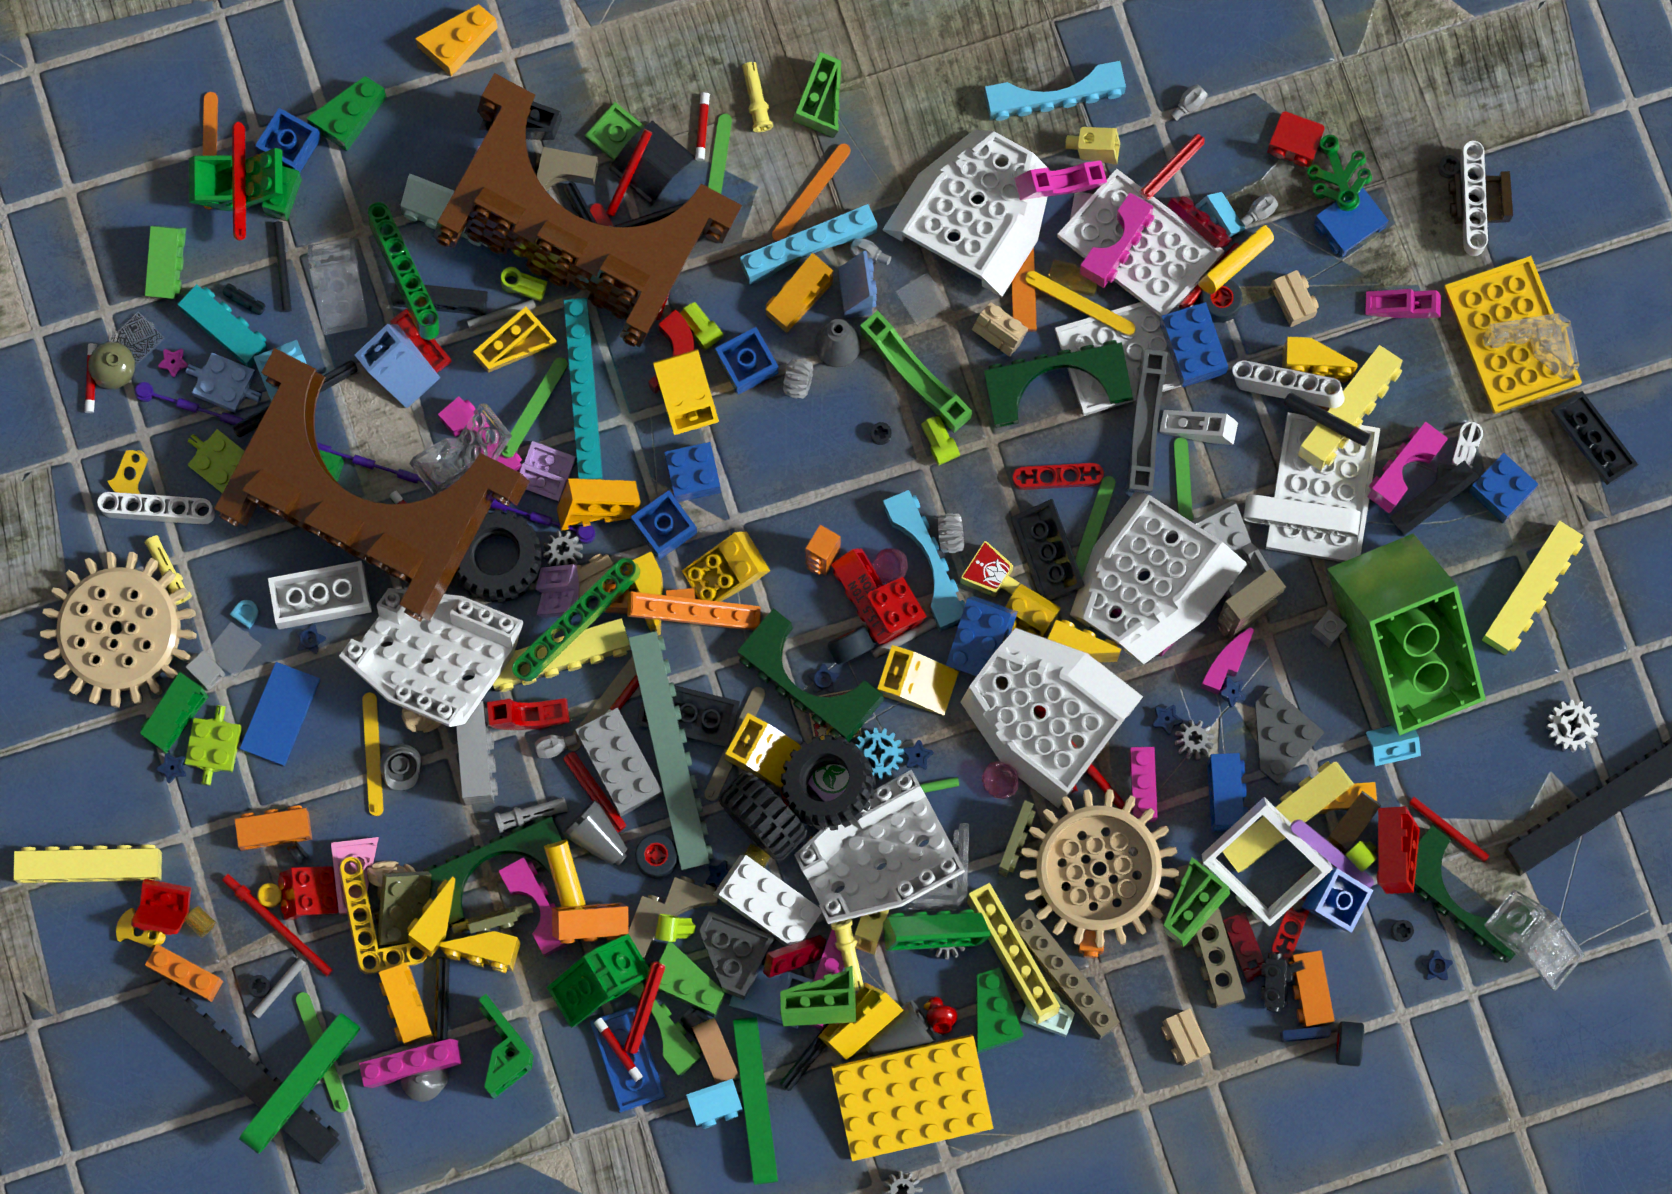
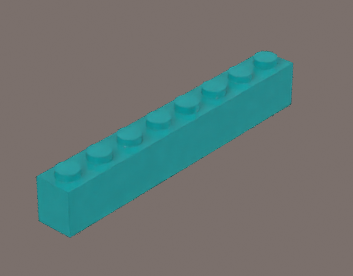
M587 298L564 300L578 477L579 479L603 480Z

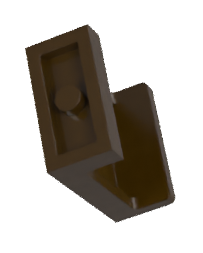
M1501 171L1499 176H1485L1487 223L1510 222L1513 217L1510 171ZM1456 173L1452 180L1448 182L1449 195L1453 196V203H1450V216L1454 217V224H1463L1461 177L1459 173ZM1478 176L1469 178L1472 180H1477ZM1469 195V199L1472 202H1479L1477 196ZM1476 217L1469 218L1471 223H1480Z

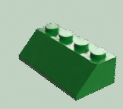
M962 910L960 914H951V911H939L936 915H927V912H917L913 916L904 917L903 913H895L889 915L890 917L883 922L886 951L979 946L990 937V930L983 914L974 913V910Z

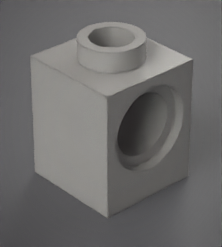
M1329 610L1315 625L1311 633L1330 648L1343 633L1347 624Z
M204 651L200 654L195 653L187 662V670L208 691L226 675Z

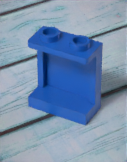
M1363 187L1358 193L1360 203L1356 209L1343 211L1339 209L1336 201L1316 215L1314 221L1316 231L1319 235L1326 237L1334 254L1338 253L1341 258L1346 255L1347 251L1374 232L1378 231L1379 233L1386 228L1389 221Z

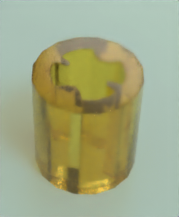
M200 906L195 907L186 916L184 921L201 938L207 935L216 925V922Z

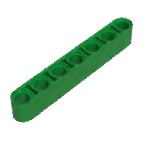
M375 202L368 208L370 229L419 335L427 340L434 339L439 334V318L388 206L382 202Z
M622 558L613 565L515 660L512 666L514 675L526 682L535 679L639 578L640 568L638 564L629 558ZM626 565H632V573L624 576L623 568ZM614 581L616 584L615 589L612 592H606L607 583ZM592 598H598L599 603L597 607L589 609V601ZM580 614L581 622L573 626L571 623L573 616ZM558 631H563V640L555 642V634ZM546 647L547 655L539 659L537 656L539 649ZM524 664H529L530 671L528 674L521 675V667Z
M340 1013L246 1127L239 1140L257 1154H260L355 1038L361 1027L346 1015Z
M757 1016L733 1019L754 1185L778 1182Z

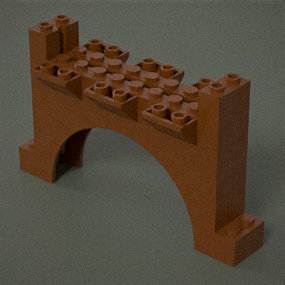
M494 73L481 96L477 113L483 119L494 122L440 216L433 238L444 247L450 246L454 249L465 229L464 233L470 240L487 245L494 253L506 255L510 248L515 255L527 257L528 262L526 266L532 273L549 278L554 285L559 287L564 286L567 288L570 281H572L577 288L590 291L588 300L594 306L611 311L612 315L618 319H626L627 321L619 337L626 344L640 348L701 233L705 234L713 242L723 243L742 205L700 184L693 196L680 209L648 225L625 228L609 227L589 222L574 215L547 193L535 175L529 160L526 147V123L531 111V104L536 95Z
M274 348L261 373L267 377L266 382L278 390L214 509L220 512V518L238 527L239 523L247 526L258 505L265 511L275 516L278 515L286 522L296 527L299 526L311 534L314 533L319 538L325 540V542L335 547H340V549L356 558L359 557L371 565H376L387 574L397 579L400 578L409 584L399 604L405 608L404 613L419 622L423 618L430 621L494 499L508 507L510 503L517 506L530 481L522 473L479 453L474 463L460 479L442 492L424 500L406 504H383L365 500L349 493L334 479L327 469L318 449L315 435L316 404L326 377L315 372V368Z

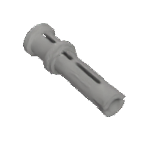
M562 797L524 809L515 807L513 811L502 814L497 812L494 815L499 833H503L506 829L524 826L526 822L543 816L548 817L567 812L568 808L565 798Z

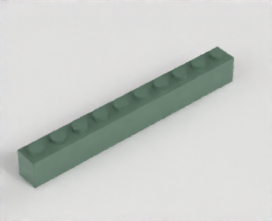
M657 631L629 637L681 870L685 871L711 865L709 859L714 858L711 844L706 845L704 836L708 835L706 822H701L699 812H703L700 798H695L693 790L698 788L695 774L690 775L688 766L692 765L690 752H685L683 743L687 742L684 728L679 729L678 720L682 719L679 705L674 706L672 698L677 696L674 682L669 683L667 676L668 673H671L668 659H663L662 651L666 650L663 636L658 637Z

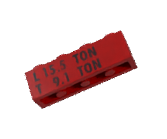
M862 548L852 549L831 564L834 568L833 573L836 579L843 583L846 588V596L856 605L858 616L868 625L870 629L869 634L875 642L884 644L909 629L908 626L893 634L886 633L868 603L866 595L870 591L883 586V583Z

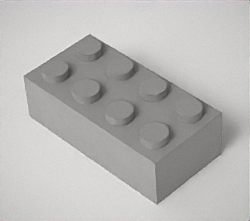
M483 701L479 703L465 724L456 726L462 798L466 806L495 803L494 796H498L497 782L495 778H492V773H496V762L493 754H490V750L494 749V739L491 731H488V708L485 707Z
M618 708L576 729V734L620 817L663 795L657 780Z

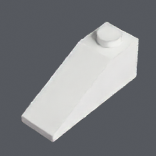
M1164 410L1159 432L1207 443L1234 445L1238 422L1228 414Z

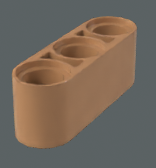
M715 1018L692 1027L715 1083L719 1084L733 1079V1081L739 1079L740 1076Z

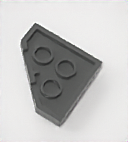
M1270 686L1255 703L1259 770L1278 786L1325 732L1276 689Z
M709 911L699 932L721 989L725 993L745 1000L766 959L767 953H769L775 942V936Z

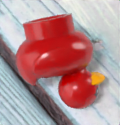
M937 996L931 997L924 1004V1009L928 1011L926 1018L933 1027V1031L938 1034L949 1033L957 1021L956 1010L953 1007L943 1005L942 999Z

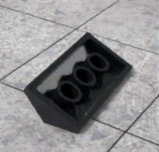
M1583 391L1550 410L1606 485L1617 481L1638 466V463Z
M1053 499L1011 517L1039 595L1049 601H1054L1069 596L1085 586Z
M674 685L677 696L672 698L674 706L679 705L682 719L678 720L679 729L684 728L686 737L729 747L740 701ZM642 700L636 725L649 728Z

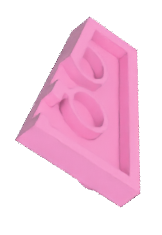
M379 837L331 843L339 915L347 914L339 875L341 862L347 857H355L361 862L368 891L367 870L369 867L372 868ZM346 863L344 871L349 875H353L357 872V867L353 863ZM352 886L349 888V895L352 898H359L361 896V889L357 886ZM358 909L354 913L363 912V910Z

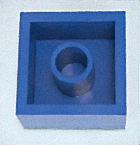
M278 108L256 143L255 148L258 154L273 148L282 149V166L301 172L320 142L321 135L317 128Z
M757 327L715 348V356L737 395L779 374L778 365Z
M711 442L665 452L673 495L678 502L721 493Z
M1503 453L1472 485L1469 493L1497 519L1504 523L1534 492L1539 484Z
M670 490L631 516L633 526L658 560L697 534V527Z
M1332 867L1333 870L1310 890L1302 908L1335 928L1352 933L1374 890L1341 870Z

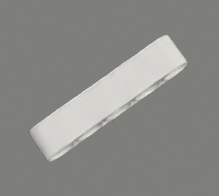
M1469 141L1464 146L1460 155L1463 244L1467 254L1478 256L1483 252L1488 242L1485 158L1482 144L1477 141ZM1467 151H1474L1477 157H1469ZM1468 173H1475L1478 179H1470ZM1469 195L1477 196L1479 202H1472L1469 199ZM1470 217H1476V218H1478L1479 221H1480V224H1477V225H1476V224L1471 223V221H1470L1469 218H1470ZM1477 239L1480 241L1481 246H1473L1470 240Z
M1239 361L1232 368L1237 387L1244 391L1283 399L1289 393H1293L1314 405L1328 408L1340 407L1345 399L1341 384L1335 378L1250 361Z
M105 492L100 495L97 501L103 515L109 518L191 524H209L215 518L213 506L207 499ZM115 501V506L112 509H104L106 502ZM130 503H139L135 511H128ZM162 504V509L159 512H151L153 505ZM183 505L186 507L182 514L174 513L177 506ZM202 507L209 508V512L205 516L198 515V510Z
M1247 495L1243 519L1258 524L1344 537H1357L1361 513L1347 508L1261 495Z

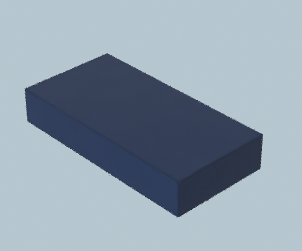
M1331 1026L1282 1030L1280 1038L1282 1042L1328 1039L1331 1035Z

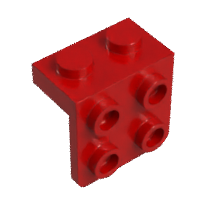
M1284 111L1281 113L1267 153L1280 159L1292 161L1296 165L1309 168L1312 165L1325 127L1320 123Z
M904 577L870 591L866 595L868 603L888 634H893L908 626V630H911L927 617Z
M332 866L290 868L279 873L278 887L282 893L281 911L284 914V921L295 920L304 915H326L339 912L334 868Z
M144 879L140 905L132 918L131 925L138 927L140 930L159 931L166 935L178 934L189 913L191 887Z

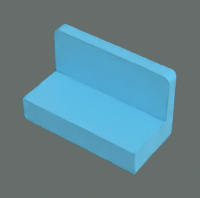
M1222 192L1207 195L1195 205L1198 210L1207 213L1214 224L1223 227L1229 237L1246 230Z
M1392 726L1366 732V737L1371 745L1372 761L1375 766L1421 756L1420 741L1416 730L1400 736Z

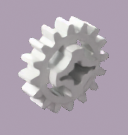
M1570 700L1568 706L1563 701L1560 703V709L1555 707L1552 710L1554 715H1549L1547 718L1552 722L1546 726V729L1552 730L1548 737L1556 738L1555 746L1560 743L1563 744V751L1571 747V751L1575 752L1577 746L1584 750L1586 748L1585 743L1591 745L1593 743L1591 737L1598 735L1593 730L1599 727V723L1593 722L1597 714L1590 715L1591 707L1582 708V701L1577 706L1574 700ZM1573 711L1572 714L1568 717L1564 715L1560 716L1565 712ZM1582 716L1585 718L1587 724L1584 723ZM1575 719V721H1574V723H1575L1574 727H1575L1576 729L1570 734V732H1571V729H1570V728H1571V725H1570V723ZM1558 728L1561 729L1564 736L1560 734ZM1575 736H1585L1581 740L1573 741Z

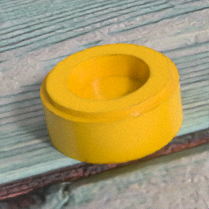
M266 883L259 888L257 897L264 907L273 908L281 902L282 893L277 885Z

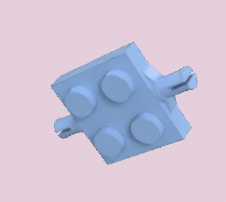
M211 353L207 364L202 369L191 364L186 368V373L198 377L197 384L192 392L193 396L236 413L240 403L245 398L259 403L262 397V393L250 389V383L255 375L254 369L217 354Z

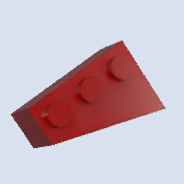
M1406 806L1378 808L1379 871L1377 872V883L1386 894L1414 893L1420 828Z

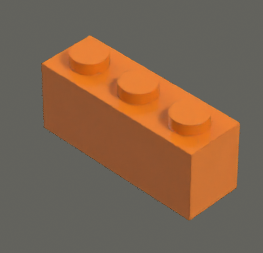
M822 525L818 527L806 547V565H808V570L816 575H820V573L825 576L832 567L831 564L835 562L840 554L841 536Z
M302 806L288 807V811L279 812L278 809L266 810L264 815L255 816V813H246L240 815L241 818L235 819L238 847L241 851L289 844L295 841L312 840L309 812L306 808L302 809Z
M623 903L552 908V936L560 940V943H574L575 939L583 938V941L593 942L598 941V937L616 940L622 935L629 934L628 906Z
M156 944L145 964L150 970L210 1002L213 1001L223 983V980L158 944Z
M1322 951L1293 955L1290 958L1291 962L1289 964L1303 960L1305 964L1304 970L1293 973L1295 985L1292 986L1294 1000L1298 999L1300 1009H1297L1298 1022L1303 1023V1028L1333 1024L1335 1020Z

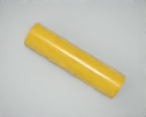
M1266 225L1259 228L1198 282V285L1209 294L1215 293L1274 241L1271 230Z
M567 839L545 845L544 849L561 907L586 905Z

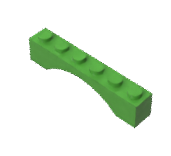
M878 310L860 325V334L937 416H940L941 420L953 433L971 419L972 410L957 394L941 383L921 363L901 339L894 327Z
M640 983L627 992L640 1000L644 985ZM654 1000L651 1013L661 1031L663 1058L675 1074L680 1077L701 1060L699 1053L702 1051L694 1041L689 1043L684 1035L687 1032L679 1022L674 1024L669 1018L672 1013L664 1003L659 1005Z

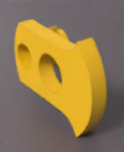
M125 451L116 476L112 480H108L110 487L116 493L140 494L138 485L149 460L143 451ZM138 454L140 456L139 462L135 461L133 455ZM129 466L133 467L136 471V476L132 480H128L124 476V470Z
M130 908L120 917L116 927V936L119 942L130 939L150 948H154L156 944L161 945L164 943L166 936L159 931L144 930L141 936H135V927L131 925L135 914L134 908Z

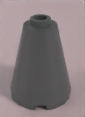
M834 319L818 332L815 339L816 353L822 362L832 367H845L853 363L860 353V336L856 329L846 321Z
M595 800L562 832L567 839L609 865L614 863L619 865L628 856L625 853L628 848L600 804Z
M913 1000L906 1002L901 1007L903 1011L868 1041L866 1049L871 1057L927 1045L935 1041V1036L929 1023L925 1022L922 1017L924 1016L922 1011Z

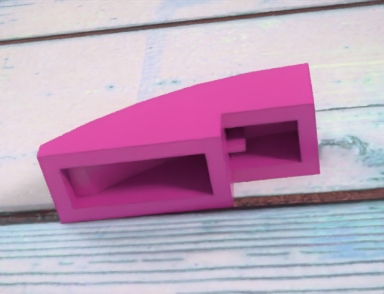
M1412 289L1368 291L1366 292V315L1392 318H1441V295L1437 290L1413 291Z
M1247 629L1223 649L1209 668L1202 682V689L1218 695L1226 674L1236 676L1254 629Z

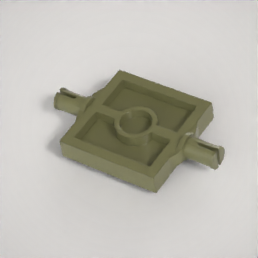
M531 903L475 916L466 919V921L452 924L453 932L456 934L468 930L471 933L476 932L478 935L491 932L490 929L499 926L500 929L514 926V921H518L517 918L521 915L533 913Z

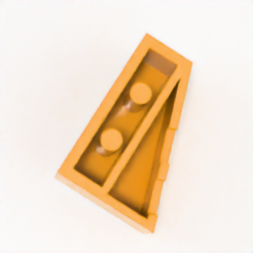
M478 4L415 38L418 49L452 76L498 27L496 18Z
M812 252L793 277L782 286L779 294L773 296L767 302L766 316L787 333L832 286L833 270Z
M568 478L557 507L561 531L568 530L569 525L583 523V527L590 526L592 521L605 519V523L630 519L632 515L637 513L641 503L636 481Z
M403 963L380 971L379 975L382 982L379 985L383 996L388 997L390 1004L387 1005L390 1018H395L398 1027L394 1028L398 1041H403L408 1046L433 1037L412 971L408 964Z

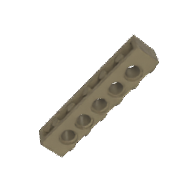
M1189 865L1176 869L1179 871V877L1173 879L1177 889L1180 888ZM1218 907L1194 935L1196 943L1193 944L1195 955L1197 958L1201 957L1203 964L1200 967L1203 981H1208L1210 988L1207 990L1208 1000L1210 1004L1214 1003L1215 1009L1245 1000ZM1205 929L1211 930L1214 933V939L1211 941L1205 940L1202 937V931ZM1209 953H1218L1221 957V962L1218 964L1211 963L1208 958ZM1218 975L1225 976L1228 981L1227 986H1218L1215 982V977Z
M1028 909L1012 922L1028 951L1099 1040L1119 1025L1120 1021L1031 909Z

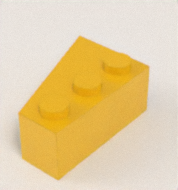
M525 306L474 350L472 356L489 373L555 346L557 341Z
M866 982L863 983L864 989L861 990L859 988L860 991L855 993L856 1022L829 1024L818 1036L834 1053L846 1060L853 1056L903 1011L886 992Z

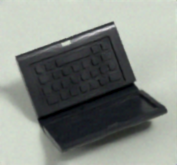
M654 121L647 124L627 142L609 167V170L621 179L643 130L651 131L652 135L628 185L651 206L672 178L695 159L692 153Z

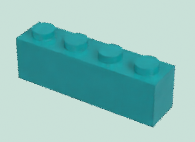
M196 284L178 303L180 310L243 365L251 368L256 363L254 356L268 350L265 343L266 338L258 331L253 333L247 328L249 324L241 316L237 318L231 314L232 309L222 301L219 304L214 299L215 295L207 287L202 289Z

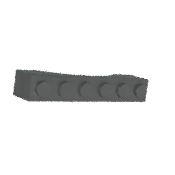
M1144 349L1141 352L1126 491L1151 493L1153 491L1157 427L1166 374L1167 351Z

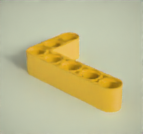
M355 857L345 858L339 866V875L359 970L364 974H375L403 963H407L409 967L421 964L427 958V954L422 951L423 956L421 959H413L410 955V950L416 946L412 943L378 949L361 862ZM346 863L355 864L357 872L353 875L347 874L344 871V865ZM350 887H359L361 889V896L359 898H352L349 895ZM360 909L365 912V921L358 922L354 919L353 913L355 910ZM361 933L368 934L371 938L370 944L366 946L361 945L358 941V935ZM387 953H397L399 956L398 963H388L386 959ZM372 957L375 960V967L373 969H366L363 966V958Z

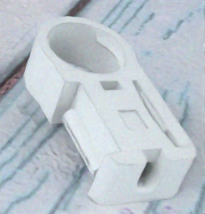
M1467 422L1461 427L1451 465L1457 466L1464 460L1469 466L1473 464L1476 450L1483 437V430L1479 424ZM1471 427L1468 439L1465 440L1462 432L1465 428ZM1476 429L1478 431L1479 437L1477 441L1472 442L1474 432Z

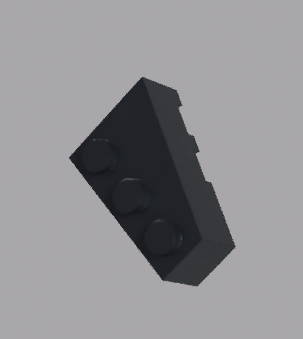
M533 101L530 107L531 111L527 117L526 139L554 140L562 121L561 111ZM483 119L479 129L481 138H485L494 121L490 122Z

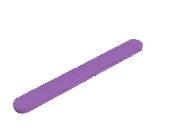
M1297 819L1291 823L1290 828L1292 832L1335 867L1369 888L1373 886L1374 880L1365 871L1361 872L1342 852L1304 821Z

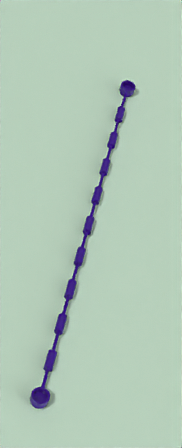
M147 382L137 384L134 390L135 396L141 402H149L153 397L176 403V407L194 413L201 411L220 417V421L232 425L243 420L241 417L225 412L218 414L200 408L199 404L181 398L175 400L156 394L153 387ZM317 442L319 450L351 459L353 464L372 470L374 467L397 474V478L417 484L419 481L441 488V492L451 486L446 483L440 485L421 479L420 475L403 469L396 471L377 465L375 460L356 454L352 457L331 450V446ZM494 499L490 507L502 509L503 512L509 510L528 516L531 521L546 526L553 524L561 527L560 523L552 521V517L533 511L530 514L501 504L496 499ZM583 524L578 528L568 526L569 530L576 532L581 543L589 544L594 541L596 534L593 526L583 527Z

